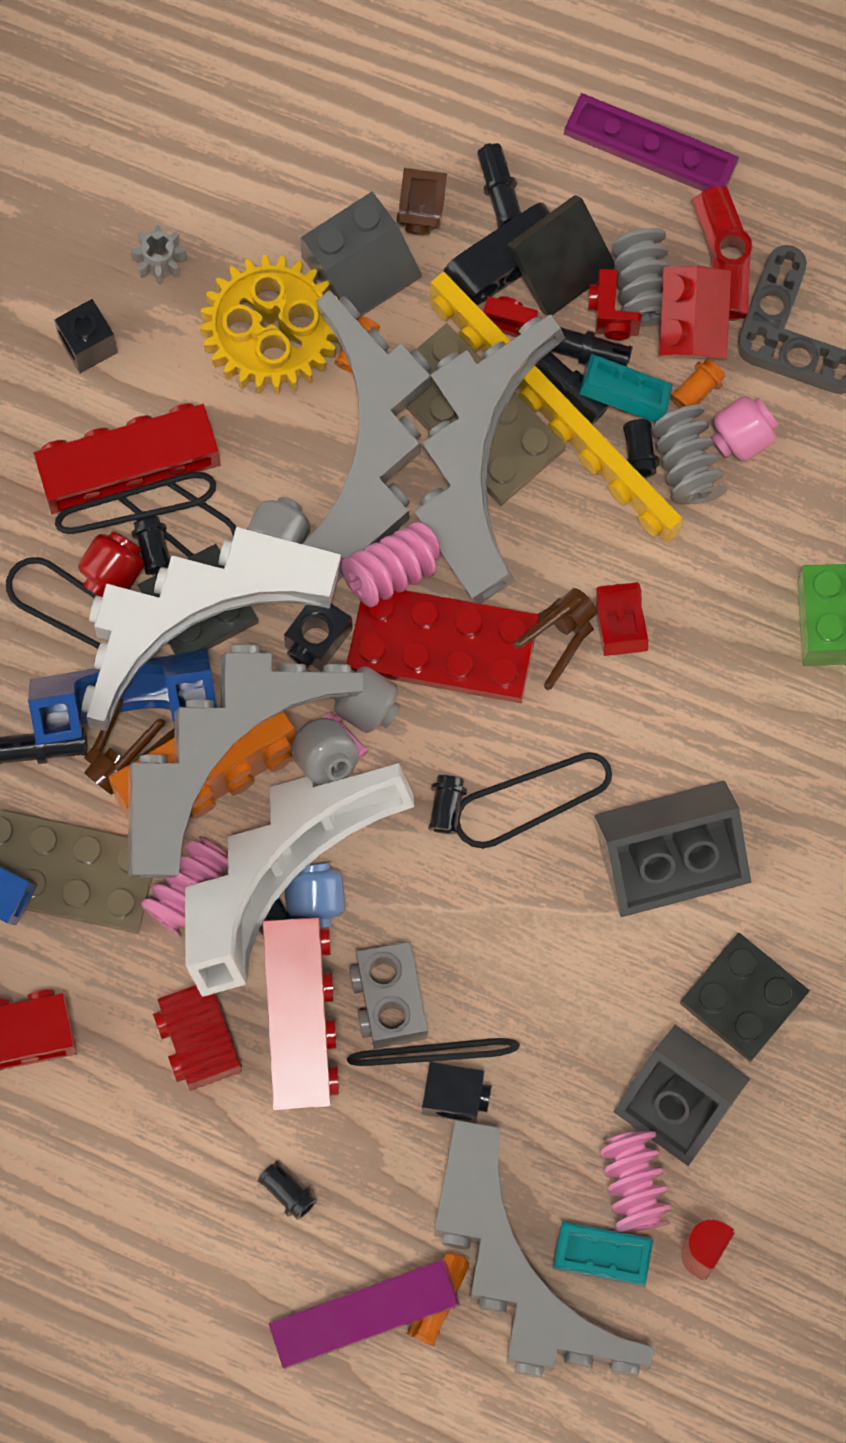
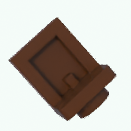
M404 167L399 212L397 213L396 222L406 223V231L430 234L431 226L440 227L447 172Z

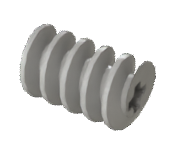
M659 228L630 231L616 239L612 245L613 254L617 257L614 266L618 272L617 286L621 290L619 292V302L623 306L621 311L640 312L641 327L661 324L663 277L659 276L663 275V268L670 267V264L666 261L658 260L668 255V248L665 245L656 244L666 238V232Z
M701 404L678 408L658 419L652 428L653 435L659 438L657 449L664 455L662 466L669 471L666 477L667 483L674 487L671 491L672 500L680 504H699L712 501L722 496L728 489L726 486L713 485L724 474L720 469L709 470L708 468L716 463L719 457L716 453L704 454V450L714 444V440L711 437H699V434L709 428L707 421L694 420V418L705 411Z

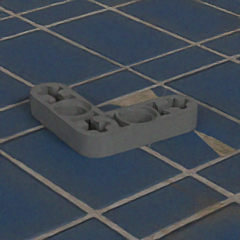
M778 246L768 257L738 341L739 355L751 365L832 393L844 394L846 393V375L842 380L834 378L835 371L833 369H837L839 364L846 365V350L785 329L804 278L807 261L803 252L795 246ZM787 259L793 262L792 269L788 272L785 284L782 286L776 282L780 272V265ZM766 296H776L784 303V310L779 314H768L762 310L760 301ZM757 335L765 338L764 345L766 346H762L760 351L751 349V341H754ZM778 341L784 343L779 360L773 358ZM794 348H803L809 352L812 361L806 367H795L788 361L787 354ZM821 355L826 358L821 373L818 374L815 373Z

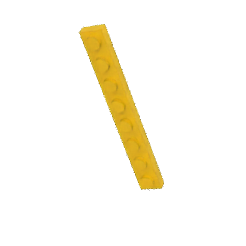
M444 271L430 282L431 307L444 321L451 319L460 329L459 334L461 338L474 351L480 349L484 353L491 346L504 341L507 344L511 341ZM534 366L517 386V389L520 391L518 396L534 413L539 410L549 421L548 427L564 443L569 442L579 452L578 458L590 473L595 475L598 472L609 483L608 490L623 506L629 504L640 515L638 516L640 524L651 536L656 537L659 535L666 543L671 541L680 533L683 518L544 374Z

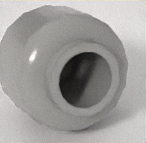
M280 497L277 501L267 500L261 502L256 508L246 530L302 544L310 531V524L302 513V507L297 502L289 498Z
M362 666L356 671L351 669V673H363V692L358 696L332 698L336 701L334 705L335 713L365 733L372 732L379 724L387 728L400 709V705L394 702L398 692L397 686L370 667Z
M323 718L307 723L298 731L292 743V754L296 764L313 783L318 785L347 778L358 763L359 752L355 741L335 720Z

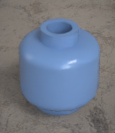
M329 862L309 864L284 890L286 912L288 911L292 919L319 918L320 927H331V918L338 917L345 911L343 877L339 871L330 869Z

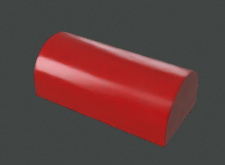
M713 1219L697 1224L682 1247L681 1256L685 1268L702 1281L707 1279L734 1236V1229L722 1221Z

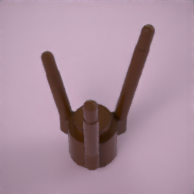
M577 588L571 589L563 598H558L547 609L540 612L539 623L514 642V647L520 649L553 624L566 635L572 631L575 632L574 637L545 682L544 688L546 690L553 688L582 641L594 630L589 621L596 616L597 609L591 599Z
M121 699L116 707L108 730H100L94 746L84 757L90 763L84 774L110 795H113V791L108 777L130 765V762L164 726L162 719L156 720L123 756L119 755L112 748H109L105 754L102 753L123 705ZM175 728L165 734L142 755L150 753L175 738Z

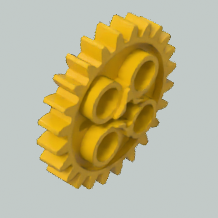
M263 255L261 266L255 267L252 261L247 258L245 259L244 272L240 273L235 267H229L231 279L229 282L219 277L215 279L216 288L220 293L207 291L206 300L212 307L201 308V319L207 322L200 325L201 336L209 337L203 342L205 353L215 352L211 357L212 366L216 368L226 364L223 370L226 380L239 374V387L241 389H244L252 380L256 383L258 394H261L266 383H271L275 394H279L282 382L287 381L291 389L295 391L297 390L298 377L302 376L309 383L313 382L312 367L321 371L327 369L323 356L335 357L336 347L331 342L339 340L318 313L316 301L330 290L328 281L316 285L318 279V271L316 269L304 275L302 274L303 266L301 260H298L292 268H287L284 255L280 256L276 266L270 265L267 255ZM265 290H273L279 294L272 301H263L258 298V295ZM242 301H247L249 304L253 306V309L246 305H241L240 303ZM298 316H307L311 318L312 323L307 327L301 328L292 325L291 321ZM263 320L270 325L264 328ZM238 321H245L251 325L250 329L243 333H235L229 328ZM275 321L279 322V328L273 325ZM289 339L302 346L300 348L294 347L290 344ZM271 347L280 348L285 352L277 359H268L263 355L264 351Z

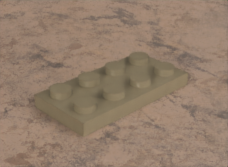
M448 323L416 349L432 368L428 372L430 377L432 373L437 371L436 365L443 358L454 352H458L460 355L468 350L476 364L483 360ZM432 377L431 386L406 407L428 432L443 421L450 420L454 422L459 418ZM515 392L500 417L489 455L486 483L487 493L500 506L505 504L560 456L566 448V444Z
M0 810V866L37 885L25 910L139 934L144 915L141 903L144 899L148 898L152 878H128V837Z

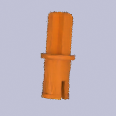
M447 1252L443 1260L446 1261L457 1294L470 1264L466 1258L453 1252ZM450 1310L412 1323L407 1334L434 1347L440 1329Z

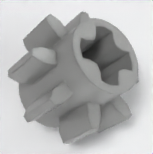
M156 226L155 231L147 235L140 232L138 238L141 248L131 250L132 261L141 262L138 267L139 276L142 278L149 274L156 278L158 284H161L163 278L170 274L178 277L180 274L176 261L186 260L185 249L177 247L179 244L178 233L174 232L169 236L161 231L160 226Z

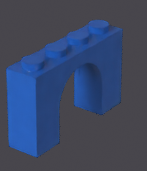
M207 649L149 659L137 672L120 698L123 701L120 712L148 708L168 709L171 711L174 722L175 711L178 708H186L187 700H213L214 708H217ZM93 668L30 679L28 703L36 745L82 738V726L88 723L87 712L82 711L84 695L88 685L96 686L100 670Z

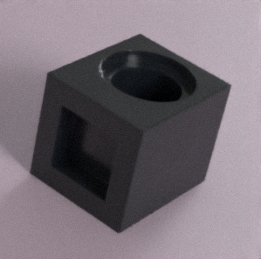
M93 299L54 319L58 338L79 373L118 353L114 333Z
M332 603L330 608L306 605L284 634L285 647L289 649L287 655L297 664L306 665V669L312 665L322 672L324 665L328 664L352 631V617ZM313 628H320L328 634L323 642L317 644L308 642L304 635Z
M430 1062L422 1104V1115L476 1124L478 1111L488 1112L492 1085L483 1084L485 1071Z

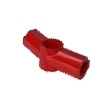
M715 186L703 190L699 195L693 197L691 202L711 252L712 268L731 271L729 321H736L746 318L748 315L752 239L743 229L728 187ZM732 246L739 249L743 255L737 259H729L723 256L721 250Z

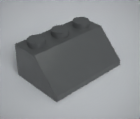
M725 781L594 815L601 854L620 917L751 883L739 806Z

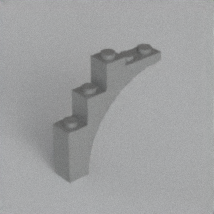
M329 290L316 301L318 313L339 340L352 368L358 392L359 431L354 461L341 494L324 521L302 544L341 554V559L346 557L350 558L353 553L365 550L367 546L373 543H379L382 538L392 535L410 520L409 510L406 508L410 503L408 498L394 483L388 487L385 483L420 453V443L416 439L421 434L407 417L402 416L398 420L396 416L431 386V377L428 372L432 368L419 351L413 349L409 352L402 344H399L387 354L385 351L389 349V346L374 328L367 332L356 320L360 314L354 305L345 296L338 300ZM340 569L337 582L343 577L342 569Z
M551 314L544 319L539 316L528 321L520 328V335L509 343L505 344L502 341L491 346L482 355L484 360L476 364L468 350L460 355L458 352H454L443 358L436 365L437 371L431 374V377L459 418L454 422L446 420L436 425L428 433L430 438L424 441L423 445L451 487L445 491L442 488H438L428 493L420 501L422 506L414 512L421 523L429 527L437 537L441 553L475 603H483L515 581L499 552L489 519L486 486L489 455L500 417L517 386L542 357L565 339L561 328Z
M258 645L232 646V653H224L220 658V708H214L213 700L196 699L187 700L186 708H178L175 711V763H167V755H140V763H132L128 767V878H175L179 875L182 839L193 803L210 771L236 741L256 725L289 708L320 699L358 696L363 692V673H351V665L345 664L324 665V672H306V665L280 664L278 665V672H272V653H260V646Z
M455 1120L434 1236L443 1238L442 1245L457 1249L468 1250L471 1243L480 1244L470 1300L479 1301V1309L494 1313H506L507 1306L516 1308L506 1364L516 1365L514 1372L516 1374L542 1378L543 1371L553 1372L556 1354L565 1355L564 1363L573 1366L592 1368L593 1361L612 1364L611 1372L617 1374L638 1376L639 1369L648 1371L651 1367L654 1347L619 1338L584 1320L555 1297L529 1265L513 1236L502 1202L498 1171L501 1128Z

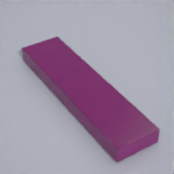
M584 93L580 94L564 128L565 136L700 191L715 186H728L739 161V156Z
M440 1260L268 1324L282 1368L287 1369L458 1307L460 1303L446 1261Z

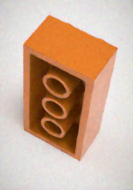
M284 711L256 725L229 748L210 771L196 797L190 812L193 819L210 812L216 806L214 801L230 792L234 796L248 789L255 782L253 778L265 770L269 769L271 773L276 772L293 760L292 743L295 738V729ZM175 738L146 755H167V763H175ZM140 759L136 760L133 763H140ZM130 765L108 777L115 800L127 819L128 767Z

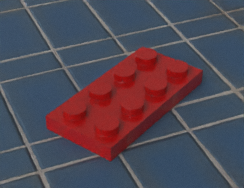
M393 590L391 598L383 600L379 597L378 605L368 607L360 600L346 665H351V669L354 671L362 666L370 667L390 680L522 704L535 638L520 649L514 647V642L539 623V614L407 590L399 593Z

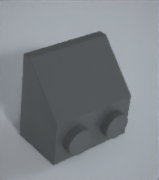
M373 191L300 237L301 257L311 270L316 269L318 271L319 282L328 281L330 291L334 296H337L338 300L345 296L354 305L360 316L365 315L422 277V273L397 223Z
M674 1025L655 1048L613 1112L639 1131H655L656 1137L651 1140L689 1166L750 1081V1078L680 1027Z

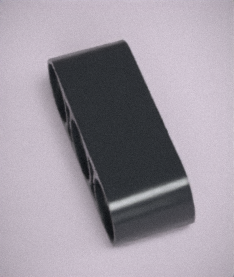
M544 202L534 204L457 255L446 265L443 271L477 306L487 300L488 296H494L523 276L507 244L547 216L551 211Z

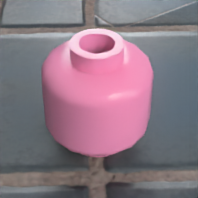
M742 396L715 415L713 421L718 432L711 437L726 458L734 453L739 460L748 461L775 442L776 433L774 429L779 425L760 398L753 401L748 396Z

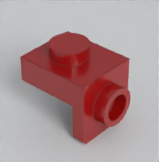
M599 269L598 284H589L588 310L596 311V334H603L606 338L612 340H626L631 336H638L641 325V313L615 311L617 270Z
M488 296L483 309V313L504 334L513 337L520 335L519 330L524 324L538 317V310L525 307L519 300L508 296H500L498 299Z
M634 582L597 587V622L604 656L648 651V634L642 610L640 583Z

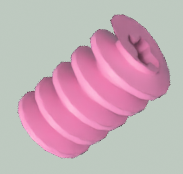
M417 521L410 524L407 529H400L393 536L384 537L379 543H373L367 546L365 550L353 553L350 558L341 559L342 574L353 593L365 605L373 607L378 605L379 597L383 600L389 599L393 595V590L398 593L403 592L407 589L408 583L416 585L421 582L422 576L426 578L434 576L436 572L435 560H439L440 546L432 530L424 523Z
M198 836L201 843L188 841L185 848L191 858L181 855L179 875L175 878H164L169 887L161 884L154 885L152 891L158 901L147 898L141 903L143 910L150 917L179 937L181 935L177 929L179 927L185 928V887L222 877L221 872L223 869L228 870V855L215 844L201 836Z
M655 1131L631 1132L606 1139L604 1142L611 1144L600 1151L602 1159L615 1161L604 1169V1174L608 1178L619 1179L608 1187V1193L612 1196L623 1197L612 1205L613 1213L627 1216L616 1223V1231L620 1233L639 1232L670 1224V1222L661 1221L660 1216L672 1209L671 1204L657 1203L656 1199L667 1192L668 1187L653 1184V1179L663 1174L664 1169L649 1166V1161L660 1155V1150L645 1148V1143L656 1137Z

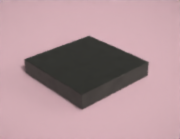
M577 195L572 196L507 244L538 306L546 316L554 315L589 289V284L597 283L599 269H615V262L583 199Z

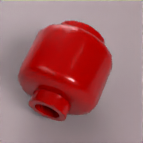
M114 530L109 535H97L78 564L80 573L87 578L83 586L103 597L106 584L130 590L144 567V560L139 555L142 548Z

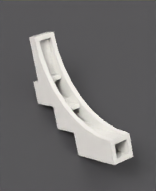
M236 527L233 540L225 539L221 549L219 565L225 566L224 569L172 555L168 569L160 567L157 575L154 593L160 594V597L106 584L103 597L95 596L89 621L95 623L94 628L97 638L109 640L108 644L101 642L94 663V669L100 670L96 686L88 685L82 703V711L87 712L86 717L89 727L107 731L120 698L137 672L164 644L196 623L224 611L262 603H300L330 608L341 569V554Z
M399 763L319 786L308 777H303L269 787L270 825L228 836V875L185 887L186 968L202 997L246 985L249 956L261 924L273 903L306 866L348 835L381 818L414 807V794Z

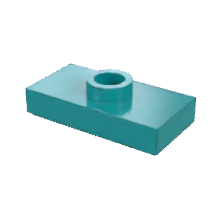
M591 354L586 363L579 394L656 422L667 414L673 384Z
M562 1222L553 1269L645 1287L654 1239Z

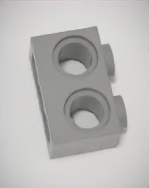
M411 942L357 951V965L350 966L349 970L354 994L363 992L366 1007L365 1010L358 1011L362 1038L371 1037L373 1049L427 1039L428 1029ZM381 964L389 965L395 970L396 976L390 983L379 984L370 976L372 969ZM391 1008L399 1010L405 1017L403 1024L395 1029L384 1027L378 1020L384 1010Z

